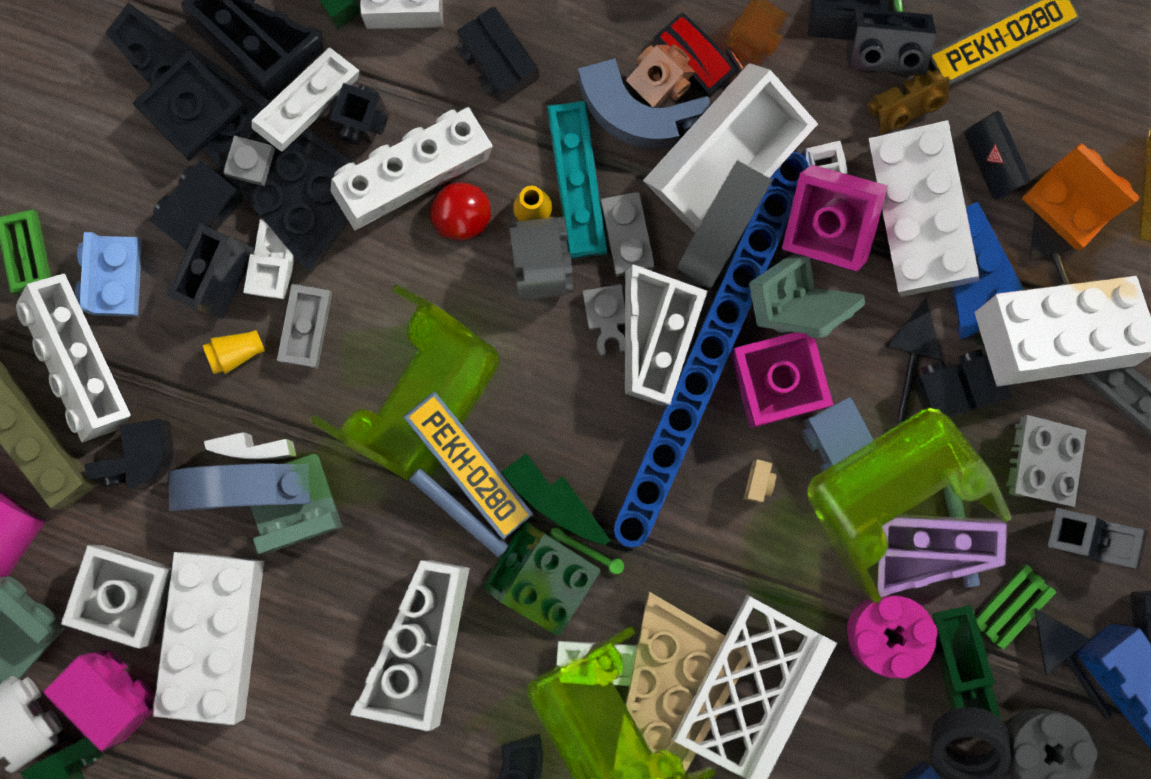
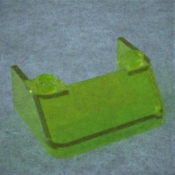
M395 284L392 292L416 308L408 321L406 336L408 341L419 350L378 415L368 409L356 410L347 418L341 429L331 425L313 414L309 421L345 445L411 482L409 478L418 468H421L427 475L431 476L439 462L402 416L434 391L463 425L496 372L499 364V354L493 346L434 303Z
M935 408L920 411L818 474L810 482L807 493L808 499L848 576L875 604L882 600L867 568L880 561L887 551L888 539L882 526L949 484L953 492L961 499L966 501L978 500L1004 522L1012 519L991 470L953 421Z
M632 626L595 643L529 682L527 686L528 698L573 779H710L716 774L713 768L709 767L687 775L683 763L677 755L664 749L652 752L612 682L619 678L623 672L622 656L615 646L635 634Z

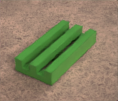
M32 209L0 217V245L10 293L14 295L22 294L27 284L51 277L38 212ZM26 220L28 224L29 234L31 238L39 278H35L26 229L24 225V221ZM13 223L26 280L24 282H20L9 224Z
M1023 564L975 616L979 630L999 649L1004 650L1035 616L1034 608L1041 610L1057 592L1052 587L1046 585L1045 581L1039 575H1036L1029 565ZM1027 578L1030 583L988 627L985 624L987 619ZM1038 589L1040 593L1036 596V598L1024 609V611L1012 622V624L1000 636H998L997 632L1010 620V618Z

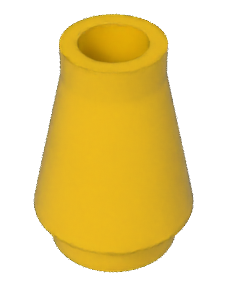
M527 186L517 195L513 210L519 221L548 218L552 211V203L544 191L536 186ZM529 198L533 200H539L538 203L535 205H528L525 203V201Z
M257 330L210 338L212 342L202 345L213 374L222 371L224 374H227L255 355L265 352Z

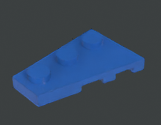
M978 201L967 206L966 212L980 281L952 287L953 304L956 307L959 325L957 327L959 341L980 331L974 312L993 296L1001 293L1024 291Z

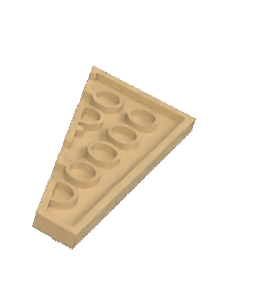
M649 591L610 779L683 778L696 752L678 744L673 740V737L725 638L723 634ZM741 646L730 651L727 657L730 672L746 667L749 657L745 647ZM721 668L717 677L724 675L723 668ZM739 677L733 679L734 686L736 685ZM727 682L712 686L708 694L711 708L725 704L730 695ZM703 703V705H702V707H701L699 713H700V712H703V711H706V710H705L704 703ZM708 718L693 722L686 737L696 743L703 742L711 729Z

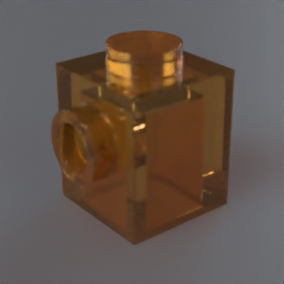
M751 0L730 30L726 44L733 49L741 60H752L758 64L764 54L771 57L783 39V36L778 33L783 28L788 14L766 0Z

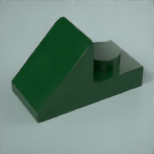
M86 737L20 773L23 779H85L80 768L103 757V754Z

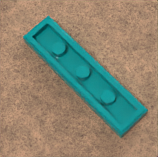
M586 101L547 106L562 217L565 218L567 231V251L570 252L571 259L607 254Z

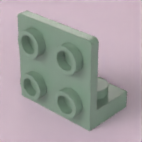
M311 454L285 463L309 464L310 504L251 506L260 533L259 537L253 538L258 554H268L343 528L319 455Z

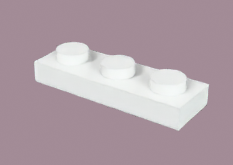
M329 47L252 119V129L283 152L331 105L335 95H339L343 83L352 85L358 80L359 70Z

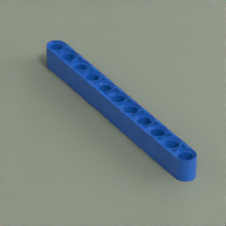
M792 152L770 177L772 182L743 232L678 378L671 403L666 405L613 527L614 536L623 546H640L645 543L651 533L753 302L750 286L745 288L738 286L733 280V272L745 270L751 275L752 281L766 272L789 221L798 180L788 181L784 179L780 174V168L791 166L796 169L799 177L800 173L809 167L808 161L800 153ZM770 200L777 201L783 207V214L776 217L771 216L766 212L764 203ZM753 235L762 236L767 241L768 249L763 252L753 250L749 245V237ZM721 305L733 307L737 313L736 321L733 323L721 321L717 316V308ZM706 340L716 341L721 347V356L717 359L705 357L701 351L702 342ZM691 375L703 378L706 385L705 392L701 395L689 393L685 387L686 378ZM678 410L685 412L690 418L689 428L681 432L674 430L669 424L670 414ZM666 446L674 453V462L670 467L662 468L655 464L653 451L657 447ZM642 482H651L657 487L659 494L653 504H644L639 501L636 491ZM627 518H636L642 525V534L635 541H628L621 535V524Z

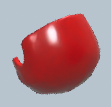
M454 182L443 187L436 193L429 207L430 223L437 233L443 238L467 241L484 232L491 218L490 201L487 195L482 192L481 188L465 182Z

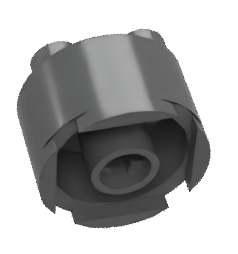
M548 217L509 223L519 301L564 296L566 293H573V272L570 252L567 251L565 218Z
M1036 708L1017 713L1006 724L1011 750V761L1007 771L1013 778L1088 779L1091 775L1098 752L1088 731L1076 719L1051 709ZM1047 744L1050 745L1049 750L1051 751L1048 757H1046L1047 754L1043 750Z

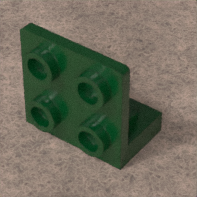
M525 521L519 527L507 549L482 585V588L502 604L559 636L596 580L600 569Z

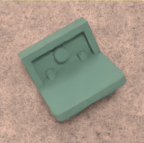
M792 253L749 283L757 326L771 328L779 333L797 332L807 334L811 338H821L830 334L832 329L844 320L851 318L856 311L865 305V297L862 294L815 288L810 257Z
M10 576L0 577V683L11 676L21 679L65 630L55 620L56 616L49 608L43 604L36 603L26 594V588Z

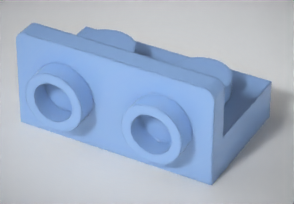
M84 232L83 243H79L77 249L78 263L82 266L81 281H78L75 287V297L83 312L101 316H138L142 240L140 238L98 236L93 232Z

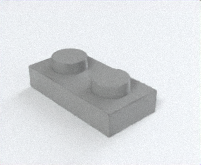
M639 192L601 199V207L616 277L625 275V270L632 264L647 270H653L655 266Z
M291 284L278 351V362L318 369L332 298L330 290Z

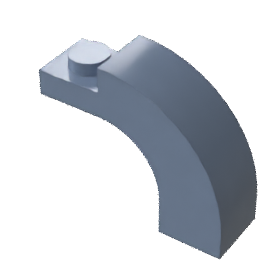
M616 58L578 68V83L591 115L609 134L630 145L650 149L674 147L679 139L678 130L682 129L683 133H686L711 106L708 96L666 108H654L641 104L626 90Z
M243 464L168 471L169 511L310 504L309 464Z

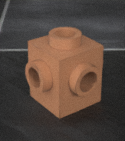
M672 44L671 47L669 45H656L655 47L651 45L637 58L636 63L639 66L626 81L652 107H662L671 99L674 101L679 99L691 85L688 79L695 71L687 64L690 58L676 45Z

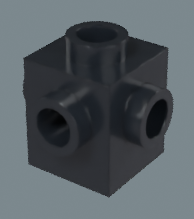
M343 83L339 95H335L329 109L330 121L335 130L339 132L338 137L355 145H360L361 141L373 144L376 134H383L389 114L385 112V105L377 91L363 85L354 87ZM360 115H364L362 122L355 119Z

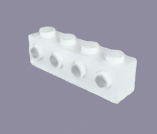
M469 107L458 113L456 110H450L441 115L436 120L435 125L425 130L422 127L415 128L402 138V142L392 147L383 145L371 152L368 156L369 159L358 165H355L354 162L348 163L334 173L335 177L331 181V193L355 231L488 160L493 145Z
M65 273L27 284L16 304L17 315L24 326L28 325L34 338L32 345L35 355L39 361L45 362L50 373V387L56 397H61L67 409L65 417L70 430L73 433H78L82 443L119 430L120 425H123L131 415Z

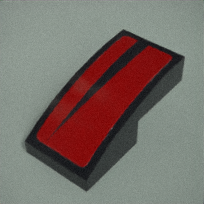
M683 12L654 36L656 45H669L671 47L674 44L686 53L690 58L687 64L695 71L689 80L709 98L738 73L737 68L721 49Z

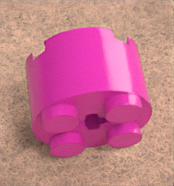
M896 595L880 598L874 596L862 601L853 610L847 623V635L852 655L862 666L885 677L907 678L920 671L929 662L936 645L937 628L928 612L917 602ZM887 628L895 629L894 634L897 636V639L894 643L889 642L888 637L884 634Z

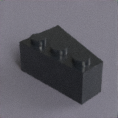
M184 0L181 2L187 25L268 101L324 52L322 31L312 26L307 28L290 20L288 15L278 10L275 13L256 4L255 0Z

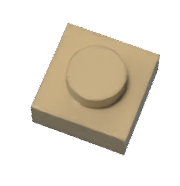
M761 460L752 461L744 500L762 503L765 496L771 497L776 481V474L771 473L773 463Z

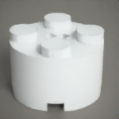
M11 676L0 683V759L5 757L11 763L4 768L11 773H14L58 742L57 734L63 730V726L54 712L49 710L45 713L37 702V699L41 697V693L29 677L21 681Z

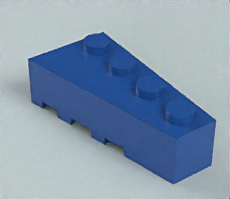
M1110 624L1077 650L1075 655L1151 750V644L1140 628Z

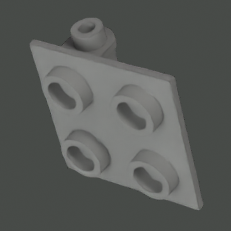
M1030 415L1020 417V424H1015L1016 434L1014 445L1020 447H1012L1011 452L1018 453V459H1010L1009 462L1010 464L1017 465V467L1010 468L1009 479L1006 482V487H1010L1009 495L1017 497L1027 496L1075 507L1087 430Z

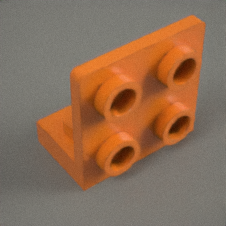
M1080 143L1055 163L1021 199L1076 251H1080L1108 221L1134 205L1140 197L1133 191L1131 184L1125 178L1116 175L1103 163L1102 157L1096 151Z

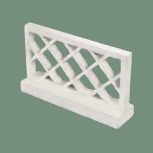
M747 595L685 713L673 740L745 779H768L837 643ZM755 608L765 614L769 630L749 637L745 622L752 609ZM773 619L783 623L784 625L776 628ZM794 629L805 635L797 651L783 654L778 634ZM741 632L743 639L736 641ZM772 637L777 657L757 664L751 643ZM745 645L751 666L730 672L727 662L730 651ZM792 660L789 667H787L786 662ZM780 664L783 675L780 685L765 691L759 670ZM721 668H723L724 675L717 677ZM753 673L759 693L738 700L733 679ZM727 682L732 702L711 708L708 694L712 686ZM771 696H774L773 699L771 700L770 704H769L767 698H768V697H771ZM761 700L765 712L761 722L746 727L741 706ZM703 703H704V706H705V710H706V711H703V712H700V713H699V711H700V709H701V707H702V705H703ZM735 709L740 729L720 736L714 715ZM708 718L714 738L696 743L686 737L693 722ZM755 732L754 736L750 740L749 734ZM743 736L746 751L738 765L726 758L722 743ZM716 745L718 754L708 748Z

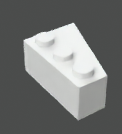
M633 264L625 270V394L659 406L671 403L707 294L706 290Z

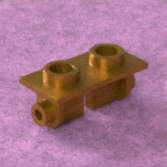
M927 70L926 75H918L903 82V88L908 93L904 96L897 86L873 96L872 101L867 103V108L872 117L879 115V134L882 135L892 129H900L909 121L927 112H935L948 103L950 78L947 76L942 79L939 71L931 72Z

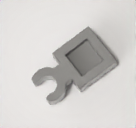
M621 284L584 290L583 299L589 331L597 329L601 331V335L597 340L599 355L605 356L604 343L608 339H615L619 343L620 353L625 352V337L617 329V326L625 325V303Z

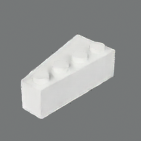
M432 560L420 561L399 607L398 616L386 635L382 651L375 666L371 668L365 682L366 686L360 699L356 701L350 715L430 731L440 726L470 568Z

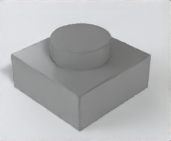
M234 136L223 173L227 177L265 186L275 149L272 145Z

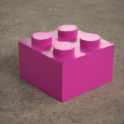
M811 165L799 175L782 249L858 271L869 259L888 185Z
M794 332L740 346L731 351L730 357L750 429L821 411L833 406L815 338L808 337L807 334Z
M105 650L78 656L43 692L100 751L125 741L154 712L155 704L153 699L155 693L142 680L137 679L135 681L125 671L127 665L121 657L112 651L107 653Z

